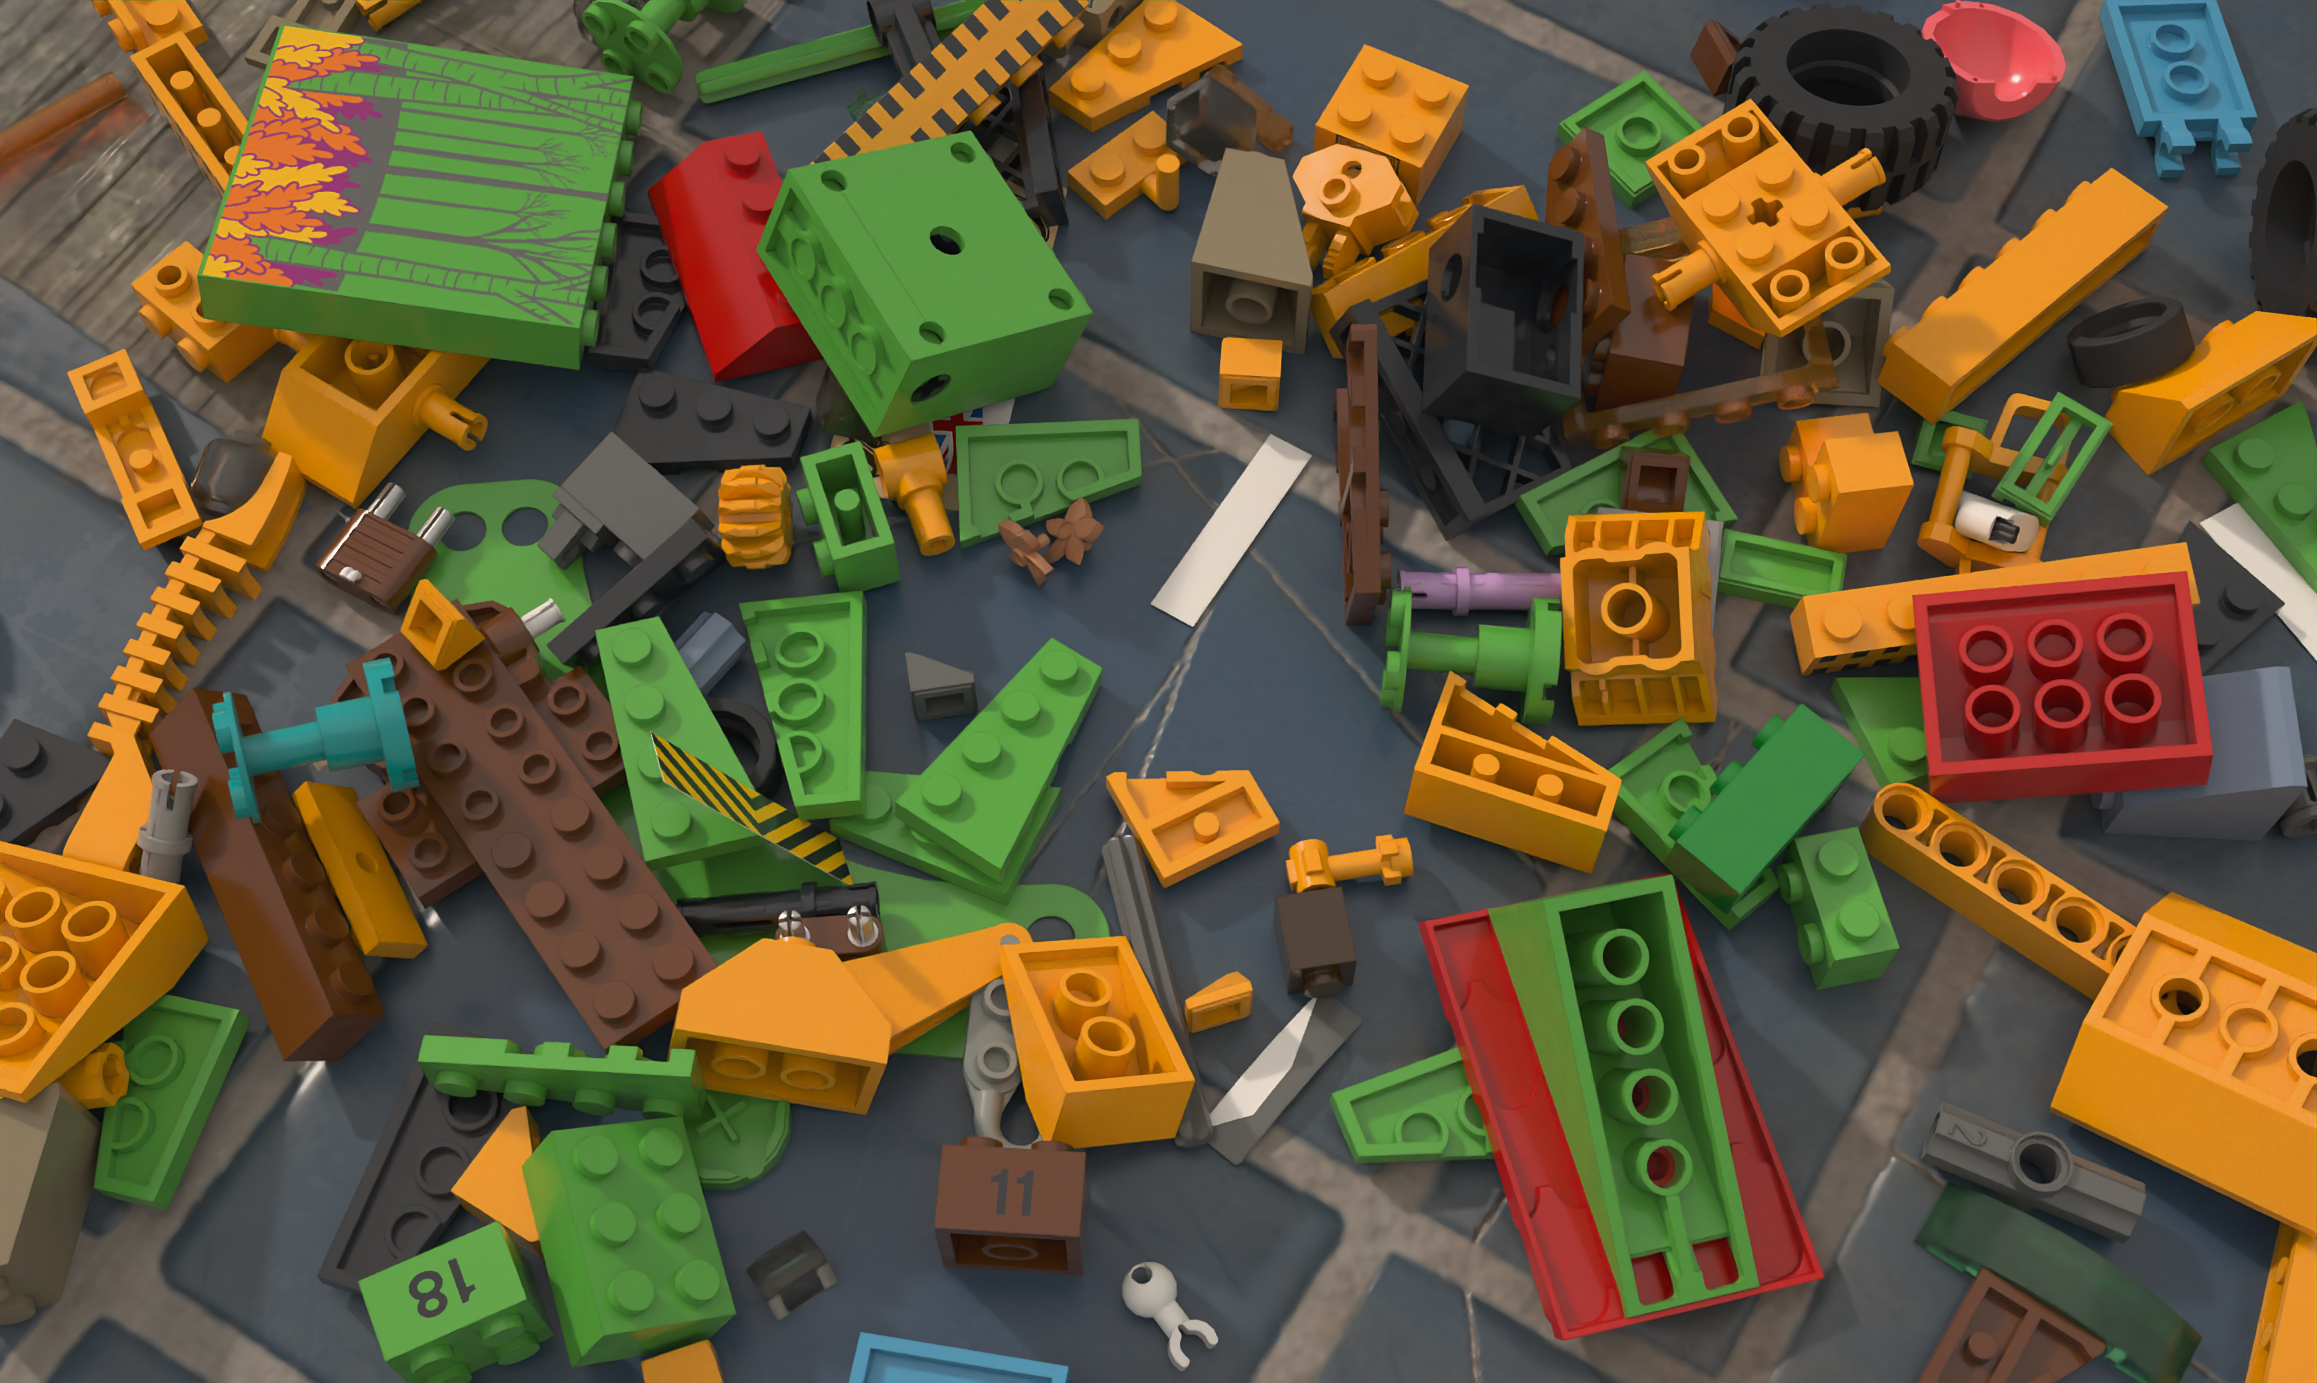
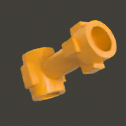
M1392 834L1377 836L1376 849L1329 856L1327 844L1322 840L1309 839L1298 842L1290 848V860L1286 861L1291 891H1297V893L1336 887L1335 882L1375 875L1381 876L1385 886L1401 884L1402 878L1411 877L1414 873L1409 841L1407 837L1393 839Z

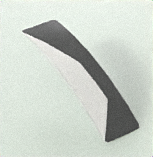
M1333 996L1312 998L1274 1038L1211 1112L1210 1118L1214 1134L1207 1143L1234 1165H1239L1306 1083L1362 1024V1019Z

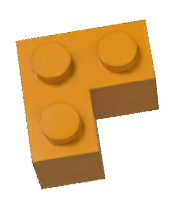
M1868 413L1798 420L1795 422L1787 445L1782 446L1780 449L1779 464L1781 475L1785 482H1792L1796 497L1794 502L1795 526L1800 535L1806 534L1810 547L1838 553L1884 549L1914 486L1898 431L1874 434Z

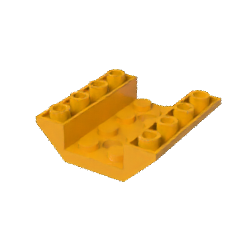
M2171 891L2144 913L2085 1017L2050 1105V1112L2317 1239V1077L2310 1076L2302 1071L2296 1059L2304 1052L2317 1051V953ZM2182 990L2194 995L2201 1006L2196 1012L2179 1016L2166 1011L2159 999L2169 991Z

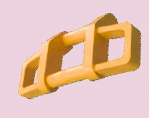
M2020 393L2011 395L2000 412L1990 439H1987L1975 430L1960 426H1952L1945 430L1941 450L1946 455L1929 521L1921 524L1917 545L1945 565L1955 568L1954 575L2042 563L2040 558L2048 526L2044 528L2039 525L2035 541L2029 549L2023 552L2004 551L1987 544L1972 541L1969 537L1959 534L1953 526L1967 471L2002 480L2019 453L2018 451L2000 447L2012 417L2022 415L2040 420L2051 404V401ZM2062 411L2053 423L2058 429L2057 439L2072 418ZM2070 445L2036 496L2045 503L2048 502L2068 471L2065 464ZM2032 455L2014 484L2027 487L2045 459Z

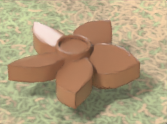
M1080 497L1069 507L1065 519L1046 520L1047 531L1057 538L1043 555V558L1049 564L1058 561L1066 554L1068 560L1080 566L1084 551L1087 552L1092 548V542L1097 540L1105 526L1092 518L1091 508L1085 499Z
M1005 519L998 524V528L1003 540L1010 548L1009 558L1018 566L1025 567L1027 565L1037 587H1039L1046 581L1045 575L1053 570V567L1038 553L1050 544V540L1044 533L1036 538L1029 530H1024L1018 523Z

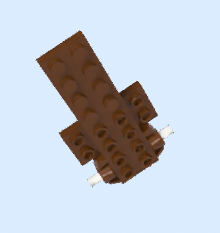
M456 598L451 603L486 639L448 668L437 671L401 632L345 665L349 674L331 697V704L369 696L362 663L390 657L395 678H393L396 691H399L416 765L415 771L420 785L416 788L392 793L385 762L367 764L368 770L384 779L387 784L357 802L356 805L425 909L484 873L606 1055L609 1053L610 1045L633 1046L674 1019L677 1014L682 989L711 972L718 965L600 800L628 782L611 705L582 665L552 683L545 677L543 662L539 656L540 651L534 639L559 623L565 622V618L558 606L550 598L547 602L520 618L512 607L507 608L493 600L461 605ZM327 760L313 763L318 771L328 765Z

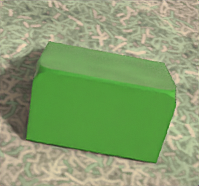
M1950 411L1933 425L1920 415L1910 464L1941 472L1946 455L1941 450L1945 430L1952 426H1960L1975 430L1984 436L1988 420ZM1968 470L1966 479H1971L1973 472Z

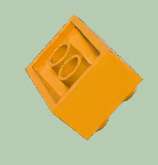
M1126 936L1001 945L999 958L1025 1097L1043 1141L1063 1142L1076 1149L1175 1138L1192 1092L1195 1078Z

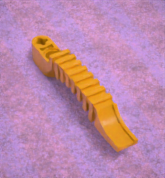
M279 451L254 496L234 512L217 519L205 521L197 537L194 539L188 536L180 547L184 555L181 563L172 561L164 573L169 583L165 589L158 586L151 596L150 600L155 606L152 614L144 612L136 624L141 632L139 640L130 639L123 651L128 658L126 668L118 665L111 677L116 689L113 695L105 693L98 705V708L112 727L94 722L87 734L100 753L113 758L69 836L62 856L139 874L143 849L137 845L140 827L147 824L153 787L152 776L156 772L151 759L154 748L148 735L162 721L160 715L167 716L178 704L169 695L164 686L182 692L189 680L175 665L173 659L194 666L201 652L188 640L186 633L210 642L218 630L206 618L201 609L231 620L238 607L226 595L222 587L253 600H256L263 589L251 575L247 566L268 573L292 529L308 487L293 456Z

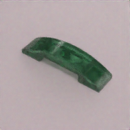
M1948 1182L1914 1239L1915 1243L1973 1279L1983 1267L2101 1339L2107 1343V1352L2103 1359L2141 1383H2179L2203 1338L2173 1308L2110 1261L2044 1222L1969 1188Z

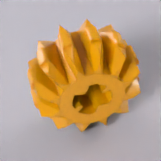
M765 465L741 466L739 469L726 470L721 479V486L718 489L719 508H717L719 515L718 531H720L722 538L721 549L725 552L726 559L732 567H747L748 570L767 569L775 565L786 564L791 556V547L794 544L793 526L795 525L793 520L794 504L791 501V486L787 482V476L780 467H766Z

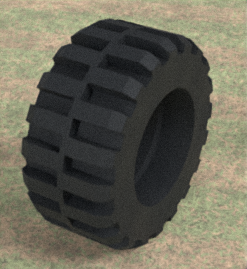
M1815 4L1810 10L1803 11L1801 7L1786 10L1779 18L1772 16L1745 37L1739 46L1738 53L1735 55L1723 115L1747 100L1752 99L1810 170L1820 176L1857 155L1862 149H1869L1872 152V157L1868 161L1876 156L1883 168L1886 181L1842 206L1846 212L1850 208L1860 207L1862 212L1879 209L1886 201L1893 205L1904 200L1922 188L1931 179L1932 173L1937 169L1958 101L1959 87L1955 81V72L1948 57L1944 58L1941 47L1932 38L1928 40L1922 38L1921 30L1907 22L1902 25L1894 21L1893 15L1878 11L1877 14L1864 12L1861 6L1846 4L1843 9L1831 8V4Z
M2308 108L2290 118L2288 122L2280 127L2276 132L2277 140L2269 144L2265 153L2266 162L2264 167L2260 168L2256 181L2258 185L2256 199L2252 201L2251 216H2253L2252 231L2249 232V248L2252 249V262L2249 265L2251 279L2255 280L2256 289L2254 290L2257 305L2263 307L2262 312L2317 318V108Z

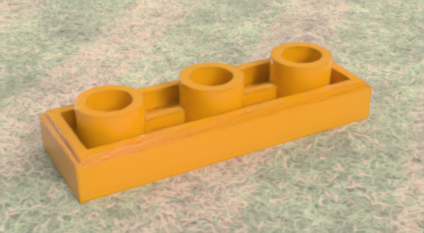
M305 781L291 796L301 816L302 824L309 840L314 845L327 873L326 878L333 894L338 897L351 925L350 933L356 946L366 956L414 959L428 946V943L377 835L356 805L360 799L355 789Z

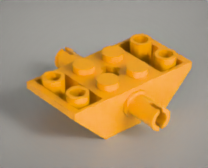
M1752 99L1747 100L1645 162L1646 169L1684 243L1692 252V254L1659 274L1656 273L1650 277L1651 285L1661 302L1666 299L1664 306L1671 311L1678 304L1716 283L1752 328L1782 338L1891 272L1890 263L1842 208L1843 205L1873 187L1885 183L1886 177L1876 156L1868 161L1872 157V152L1864 148L1857 155L1822 176L1813 173Z
M273 329L276 341L286 344L298 351V353L281 371L259 449L262 454L272 460H275L279 451L293 456L304 479L354 509H357L428 428L456 443L465 451H470L477 446L475 441L467 437L468 434L479 441H482L488 427L487 418L461 405L454 399L491 358Z

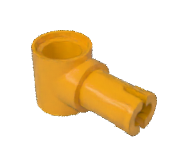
M930 432L873 449L877 471L886 498L889 502L896 500L899 508L905 510L906 514H908L922 555H938L951 549L955 545V538L941 500L945 493L943 486L948 485L944 461L934 434Z

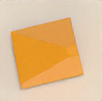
M1236 971L1226 974L1186 999L1184 1017L1188 1033L1191 1032L1193 1034L1249 1017L1253 996V988L1250 981Z

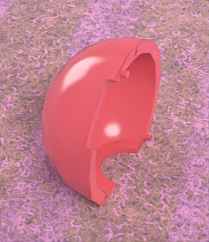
M1956 0L1955 3L1943 4L1941 10L1926 19L1921 31L1922 38L1925 40L1932 38L1941 47L1944 58L1948 57L1956 75L1955 81L1959 87L1958 101L1954 113L1962 117L1999 122L2015 119L2026 114L2051 96L2062 81L2067 65L2060 46L2043 28L2021 14L1994 4Z

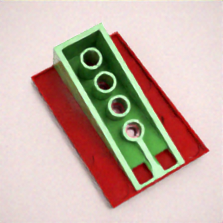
M1671 872L1418 922L1446 1020L1451 1022L1468 1083L1472 1090V1096L1483 1118L1515 1228H1518L1543 1311L1551 1323L1556 1339L1566 1341L1825 1278Z

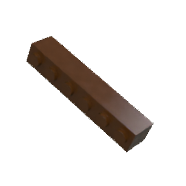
M192 688L148 736L162 770H174L171 786L174 797L181 771L190 773L198 779V785L194 792L188 832L192 835L191 838H193L197 854L283 1060L338 1061L386 1016V1013L280 771L253 776L262 822L254 824L252 817L237 820L228 785V780H230L228 769L238 767L235 751L221 754L212 719V713H214L213 704L224 702V692ZM232 693L243 737L263 733L247 696Z

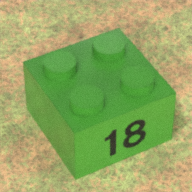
M499 1221L358 1281L384 1360L407 1383H468L472 1379V1372L497 1361L500 1365H510L525 1360L540 1349V1342L555 1336L528 1260Z

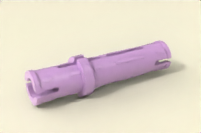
M1454 566L1452 572H1406L1405 570H1398L1396 583L1400 584V588H1396V590H1403L1405 586H1411L1412 609L1452 610L1454 616H1467L1469 610H1529L1531 599L1533 597L1559 599L1561 604L1558 611H1562L1561 573H1470L1467 566Z

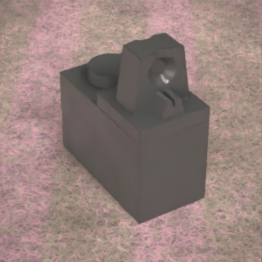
M611 431L552 494L560 502L552 514V517L557 521L538 542L537 546L559 567L566 570L587 549L595 553L606 544L634 569L691 518L709 531L715 525L699 507Z

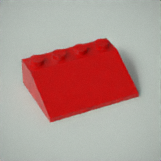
M2187 571L1912 595L1929 795L1938 801L1948 804L2207 785L2213 759V749Z

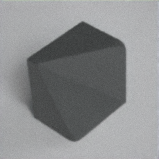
M905 653L915 720L925 721L972 714L978 711L972 670L964 671L919 654Z

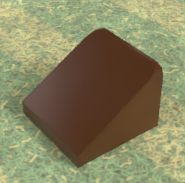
M1621 446L1620 509L1646 513L1683 512L1691 457L1678 450Z

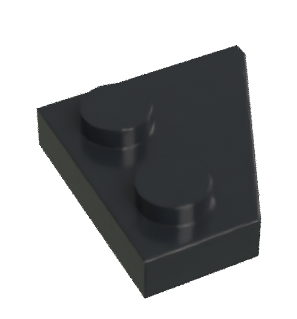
M14 719L0 739V841L27 847L35 842L37 836L43 830L52 826H58L80 811L74 803L96 789L113 757Z

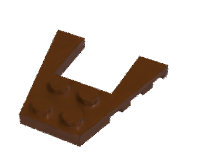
M1351 324L1346 344L1347 388L1336 389L1332 407L1333 421H1337L1338 445H1335L1336 473H1339L1340 501L1338 502L1339 525H1342L1343 553L1341 554L1344 613L1345 625H1370L1376 606L1385 605L1386 589L1391 588L1390 551H1380V545L1383 543V527H1388L1389 495L1388 489H1379L1377 324Z

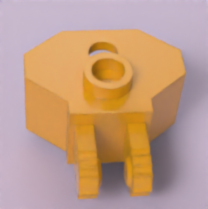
M1335 144L1303 156L1292 176L1306 202L1301 211L1302 216L1307 222L1302 233L1311 270H1315V267L1318 266V261L1322 259L1329 246V251L1325 254L1326 256L1323 260V278L1329 279L1353 265L1359 254L1369 256L1374 246L1409 234L1419 216V212L1405 186L1399 180L1391 163L1385 156ZM1354 165H1359L1362 167V170L1354 168L1349 170L1347 169Z

